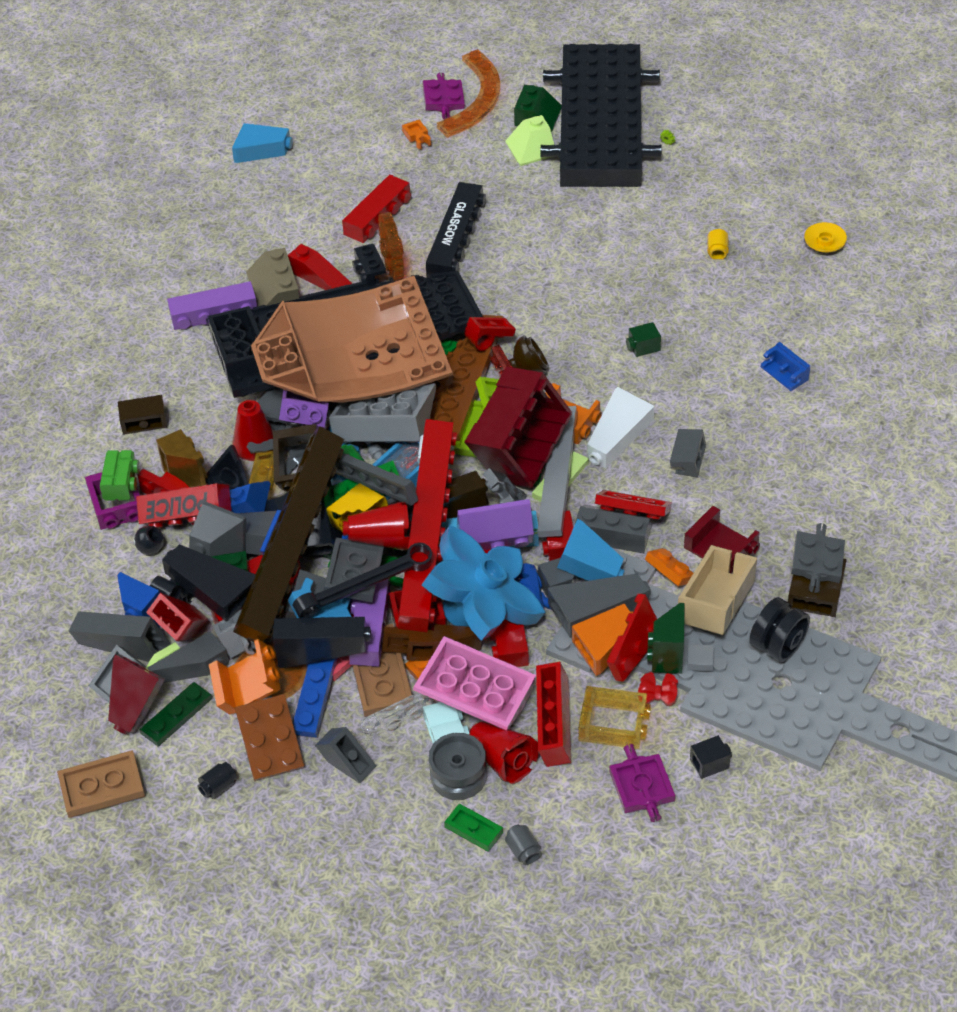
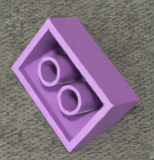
M530 499L458 510L457 528L473 537L483 550H489L498 546L515 545V547H525L533 542L534 536Z

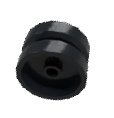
M776 597L763 608L757 617L750 633V643L761 651L768 650V654L776 660L785 662L802 643L810 625V616L799 608L792 609L790 603L780 597Z

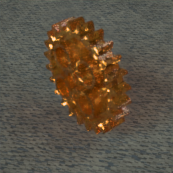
M382 213L378 218L381 255L384 257L389 276L394 281L404 279L402 241L398 236L397 226L391 213Z

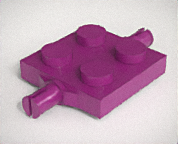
M440 72L437 74V80H423L425 110L442 112L443 119L445 117L449 119V111L464 109L465 103L461 80H445V74L441 73L440 75Z
M630 744V747L626 745L623 749L627 759L622 763L609 765V772L624 813L646 809L650 821L655 822L656 819L657 822L661 819L657 806L675 801V793L659 754L637 756L634 745Z

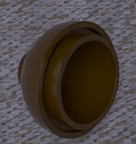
M523 335L517 340L513 349V358L508 360L509 365L513 368L538 371L546 374V368L549 367L548 362L534 339Z

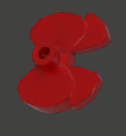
M652 672L646 673L641 677V683L638 688L641 703L648 705L654 700H661L666 706L675 704L678 698V680L674 675L667 673L663 679L662 686L656 685L654 673Z

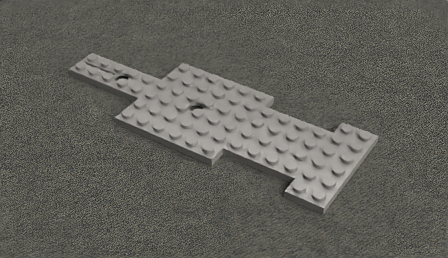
M614 549L624 558L621 568L624 569L623 575L638 573L642 581L648 583L651 589L649 603L657 619L678 604V595L649 584L657 571L655 567L646 561ZM747 602L743 603L735 618L731 620L724 635L684 624L682 674L670 673L678 680L677 688L689 692L680 706V712L818 771L822 770L837 740L843 734L957 782V731L864 693L881 662L882 656L809 627L795 653L785 662H780L768 654V650L761 651L750 643L752 627L763 609ZM562 626L547 647L546 655L590 673L592 671L572 642V637L570 638ZM688 644L713 645V671L688 670ZM647 653L634 670L644 674L652 672V662H647ZM654 673V677L663 681L667 673ZM779 676L786 677L790 680L791 686L777 689L773 686V679ZM895 725H902L909 730L910 734L898 739L891 735L890 728Z

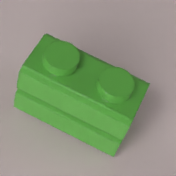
M108 450L106 452L100 482L102 498L105 501H115L116 499L119 501L130 500L132 491H136L137 480L135 474H139L140 462L135 459V454L132 450H121V452L118 450Z

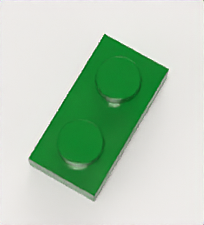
M460 803L444 821L446 829L487 852L491 850L503 834V827Z

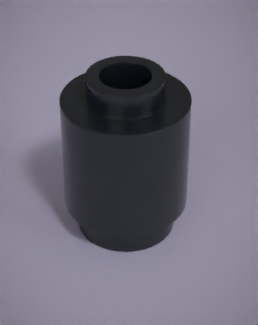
M218 763L198 778V790L204 797L210 796L214 799L234 784L237 774L229 763Z

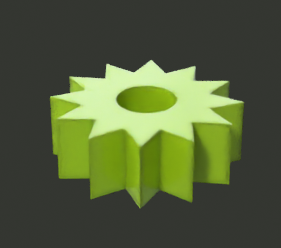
M668 129L660 134L662 142L667 145H672L676 141L674 139L675 136H673L674 134L671 131L669 132Z

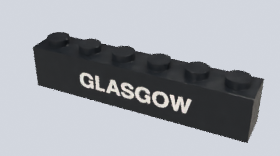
M458 183L426 260V277H430L431 273L458 271L459 260L464 258V247H468L470 233H473L475 230V219H479L480 207L485 205L486 194H483V185Z

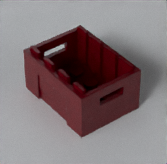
M506 366L496 384L497 387L477 423H474L464 443L486 469L491 468L506 474L514 485L532 488L573 412L543 372Z

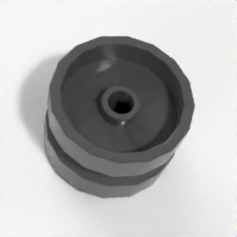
M450 733L440 737L433 743L429 750L430 780L434 790L442 797L450 800H465L474 797L482 790L486 783L487 770L485 750L479 740L466 733Z

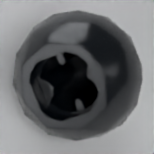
M146 525L139 528L134 537V544L137 550L145 555H153L159 552L164 543L161 531L155 526Z

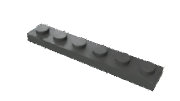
M345 453L342 454L338 462H335L334 467L337 468L335 474L401 502H406V504L411 506L418 501L415 485L409 479L400 477Z

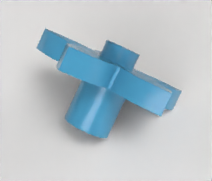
M449 525L441 536L439 545L443 561L432 569L422 583V586L429 592L444 600L442 606L447 620L455 626L470 627L481 641L490 637L504 619L521 625L536 624L545 614V611L536 596L527 587L515 581L523 567L520 549L498 546L485 553L473 537L463 530Z

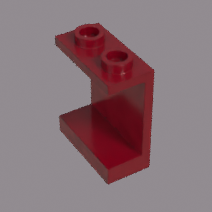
M712 506L685 533L684 548L702 559L711 545L731 550L729 573L732 574L736 552L745 555L751 554L752 556L757 553L760 547V532L755 530L746 538L720 523V509Z

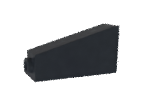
M328 480L327 483L329 491L319 504L322 506L318 517L313 519L314 530L310 537L305 540L304 544L307 545V548L302 557L333 553L336 538H342L341 531L332 527L326 510L335 502L331 480ZM332 512L333 517L338 519L337 513Z
M180 544L175 549L167 552L162 559L166 575L225 621L243 607L256 575Z
M365 617L274 619L273 643L279 668H288L366 652L367 642H371V627H366Z

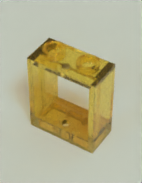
M586 686L578 727V741L619 747L626 745L630 747V744H633L635 749H639L641 740H646L648 725H644V719L649 720L651 704H647V694ZM595 706L638 712L635 731L593 726Z

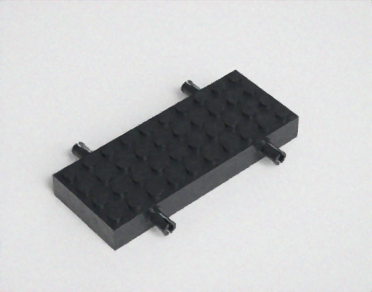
M563 44V68L561 70H543V82H560L562 84L561 143L559 145L541 144L540 157H558L560 159V187H641L643 157H661L662 144L643 145L641 143L642 82H660V69L642 70L640 68V44Z

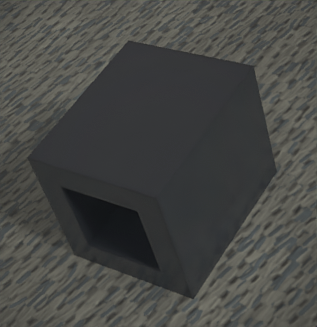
M719 735L691 745L690 761L701 779L729 769L732 752L727 743L724 744Z

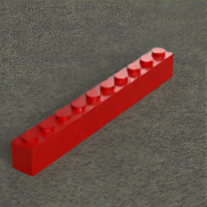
M425 420L416 486L418 501L414 503L408 549L415 543L427 544L432 550V563L425 571H415L412 569L405 571L398 629L427 632L428 623H434L435 608L430 607L431 602L436 603L437 596L424 588L422 583L436 566V561L441 562L442 559L438 544L445 532V527H441V522H446L448 508H443V504L449 503L450 489L446 488V483L451 484L452 470L448 469V465H453L455 451L450 450L451 446H456L457 432H453L454 422ZM416 552L411 555V558L416 562H424L428 559V556L423 552Z

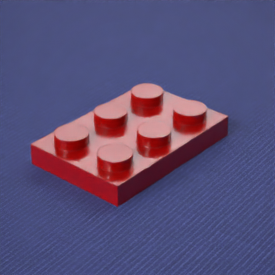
M602 490L597 493L595 498V504L601 505V509L614 511L615 508L624 509L623 513L637 515L638 512L647 513L646 517L661 519V516H666L671 511L672 502L608 490Z

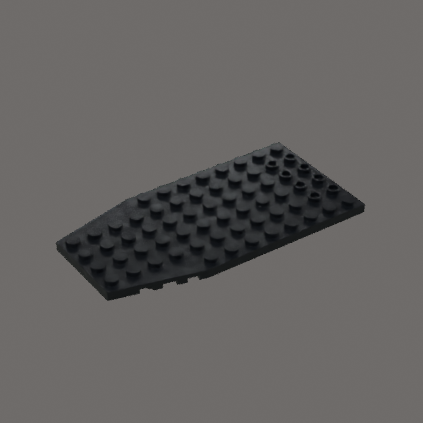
M459 271L431 273L430 277L411 275L415 276L440 341L464 332L469 317H483ZM389 277V281L379 282L378 278L375 279V286L367 287L366 282H357L299 296V299L285 302L312 301L351 295L399 280L398 277ZM280 303L267 306L261 305L253 307V309L248 306L207 316V326L234 398L277 388L262 381L251 345ZM393 348L388 352L396 353L399 351V349ZM372 352L366 358L368 360H375L379 354Z

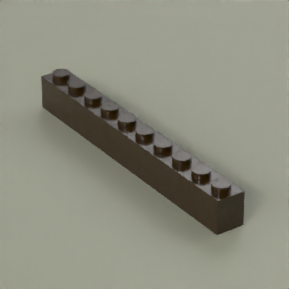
M321 426L310 436L233 630L234 633L252 642L257 639L263 642L266 638L270 639L273 635L274 619L280 616L284 608L281 602L283 597H287L292 587L289 581L291 577L293 578L299 569V564H297L298 558L303 556L307 545L304 543L314 530L315 525L312 522L314 518L318 517L322 506L319 505L320 501L325 498L329 491V486H327L328 480H331L337 470L334 467L335 462L340 460L344 449L341 448L344 439Z

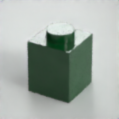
M653 322L629 328L626 345L628 350H632L636 357L661 351V335Z

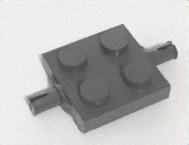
M491 468L483 473L487 479L485 482L487 487L493 493L496 492L500 496V504L526 499L527 494L516 488L506 474Z
M822 523L817 524L816 534L797 531L791 574L810 579L809 590L813 592L815 586L814 593L820 591V581L840 583L842 576L845 540L825 536L827 526L823 524L821 530Z

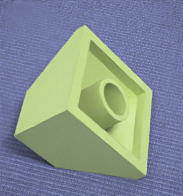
M542 115L523 120L505 141L520 166L552 158L540 157L541 144L554 145L550 127Z

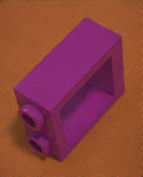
M102 472L85 477L100 530L111 529L123 523L138 521L136 496H140L138 488H136V491H132L135 501L101 510L97 495H101L100 482Z

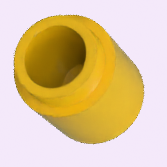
M714 229L707 235V252L712 259H724L729 252L728 233L725 230Z

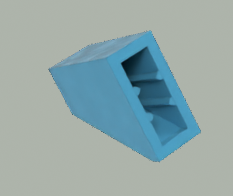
M243 123L232 147L234 163L285 156L288 149H291L293 145V138L290 137L289 129Z
M577 519L557 568L587 581L623 575L624 569L621 568L624 558L582 520Z

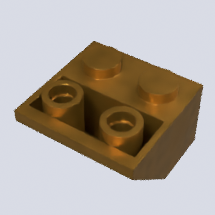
M182 429L156 439L164 473L166 471L185 482L189 487L206 485L205 479L208 477L202 466L205 463L204 458L199 450H195L190 436L186 437Z

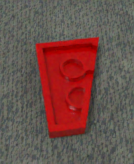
M637 594L635 598L637 605L634 612L629 613L625 620L628 625L624 634L618 636L608 657L607 664L616 681L624 682L648 651V632H653L654 621L657 620V617L646 594Z

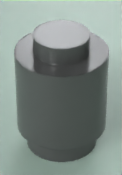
M517 824L507 831L505 842L519 862L529 865L541 857V846L526 825L520 826Z

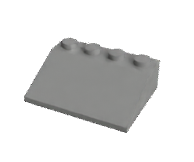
M424 384L402 392L365 400L339 402L329 417L332 433L342 437L344 443L364 441L365 443H373L375 441H385L387 443L407 441L408 443H416L424 435L425 420L430 419L436 384Z

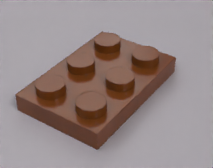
M285 694L235 707L254 782L304 768Z

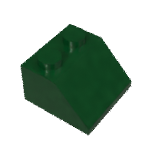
M524 84L514 107V126L518 127L525 119L542 115L549 125L551 132H553L562 105L545 88Z
M685 603L677 604L655 620L653 632H648L647 662H652L653 673L682 674Z

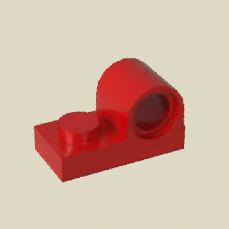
M469 317L465 337L478 350L483 351L492 345L495 337L514 336L516 328L506 318Z

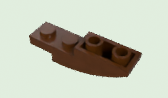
M434 624V629L427 632L384 626L382 652L406 653V660L428 661L444 636L478 651L481 650L482 641L470 627Z

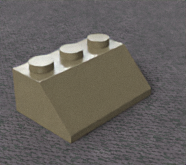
M285 248L264 252L246 271L249 282L251 281L257 306L281 303L282 300L285 302L299 299L298 286Z

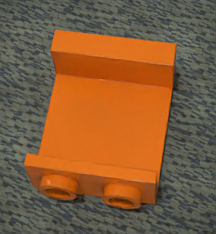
M552 383L555 390L561 396V386ZM564 400L567 406H577V421L574 429L575 444H579L583 438L586 439L590 434L593 424H598L602 416L600 401L598 400L593 403L590 409Z
M259 639L254 641L256 653L234 665L226 667L217 660L209 664L216 705L229 715L236 713L235 707L260 701L281 690L279 684L280 674L274 661L276 657L275 652L270 645L265 644Z

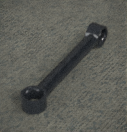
M415 543L409 547L407 555L320 593L314 594L310 592L303 594L295 599L292 606L299 618H311L318 614L322 607L409 569L415 571L427 570L432 563V550L425 543ZM416 552H423L428 556V559L424 562H416L411 558V555Z

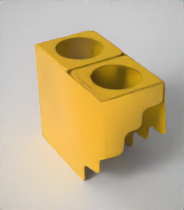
M359 483L326 508L332 527L343 533L342 523L347 521V516L387 506L388 504L386 497ZM332 512H335L341 516L338 519H335L333 517Z

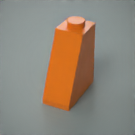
M625 604L572 626V642L595 676L600 675L608 667L607 660L618 636L624 634L628 625L625 620L628 614L633 613V611L630 612Z

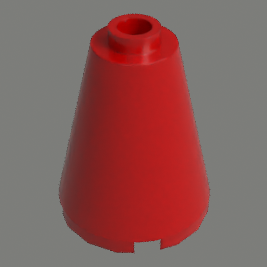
M243 401L237 408L232 445L235 446L239 457L243 460L257 461L256 459L267 458L273 453V450L266 453H250L247 445L249 442L261 444L264 441L273 439V429L257 401Z
M398 502L347 516V521L342 523L343 536H348L349 541L397 550H408L409 537H405L407 536V529H409L406 502Z
M483 721L473 725L470 729L469 735L474 736L483 745L486 762L503 781L515 784L531 772L532 769L529 766L533 760L537 761L539 755L538 742L531 736L510 729L505 730Z

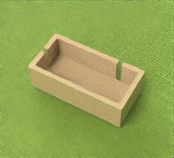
M711 545L678 597V604L685 603L684 624L724 635L755 581L757 558L736 552L733 574H730L732 551Z

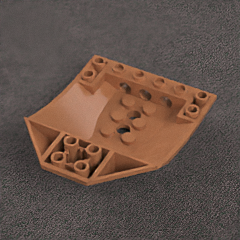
M415 276L371 290L335 298L300 302H284L282 300L251 345L264 383L318 402L343 403L381 397L453 375ZM393 348L399 349V351L396 353L388 352ZM372 352L379 354L375 360H368L366 358Z

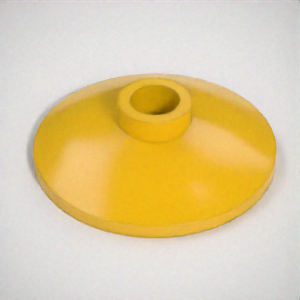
M821 222L807 228L804 240L810 248L816 251L834 252L846 244L847 235L840 226Z

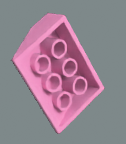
M444 636L414 685L413 690L508 730L527 703L536 675Z

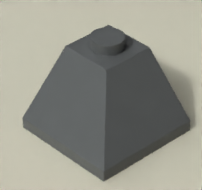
M205 501L190 532L189 548L208 556L246 551V517Z

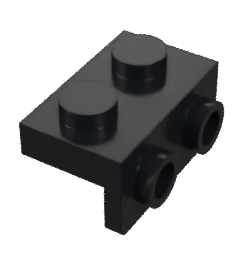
M375 244L354 248L355 260L352 261L354 272H359V282H366L367 287L375 286V276L386 273V267Z

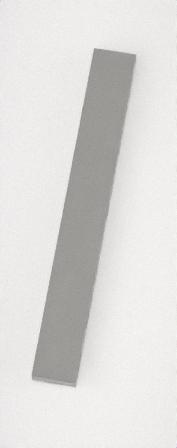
M568 406L573 412L572 416L563 429L546 463L537 529L538 537L562 536L575 437L574 429L578 413L577 406Z

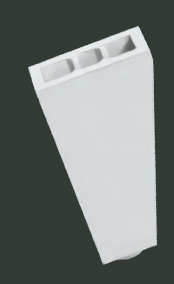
M617 387L587 444V458H589L590 462L606 469L654 421V406Z

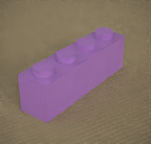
M251 281L167 299L174 330L186 329L201 324L205 325L207 324V316L248 306L251 309L257 307Z
M390 578L376 584L373 602L352 599L351 614H354V617H365L366 627H371V642H367L366 652L349 655L350 665L380 667L384 626L386 624L391 587Z

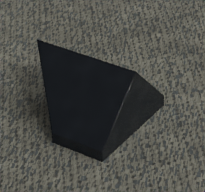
M230 445L207 472L208 478L206 482L208 485L216 483L229 485V490L248 485L242 461L234 445Z

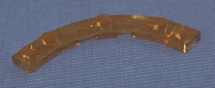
M479 49L462 55V61L477 75L481 85L480 92L475 101L465 110L437 122V129L446 138L461 133L481 122L484 116L491 113L499 99V74L493 63Z

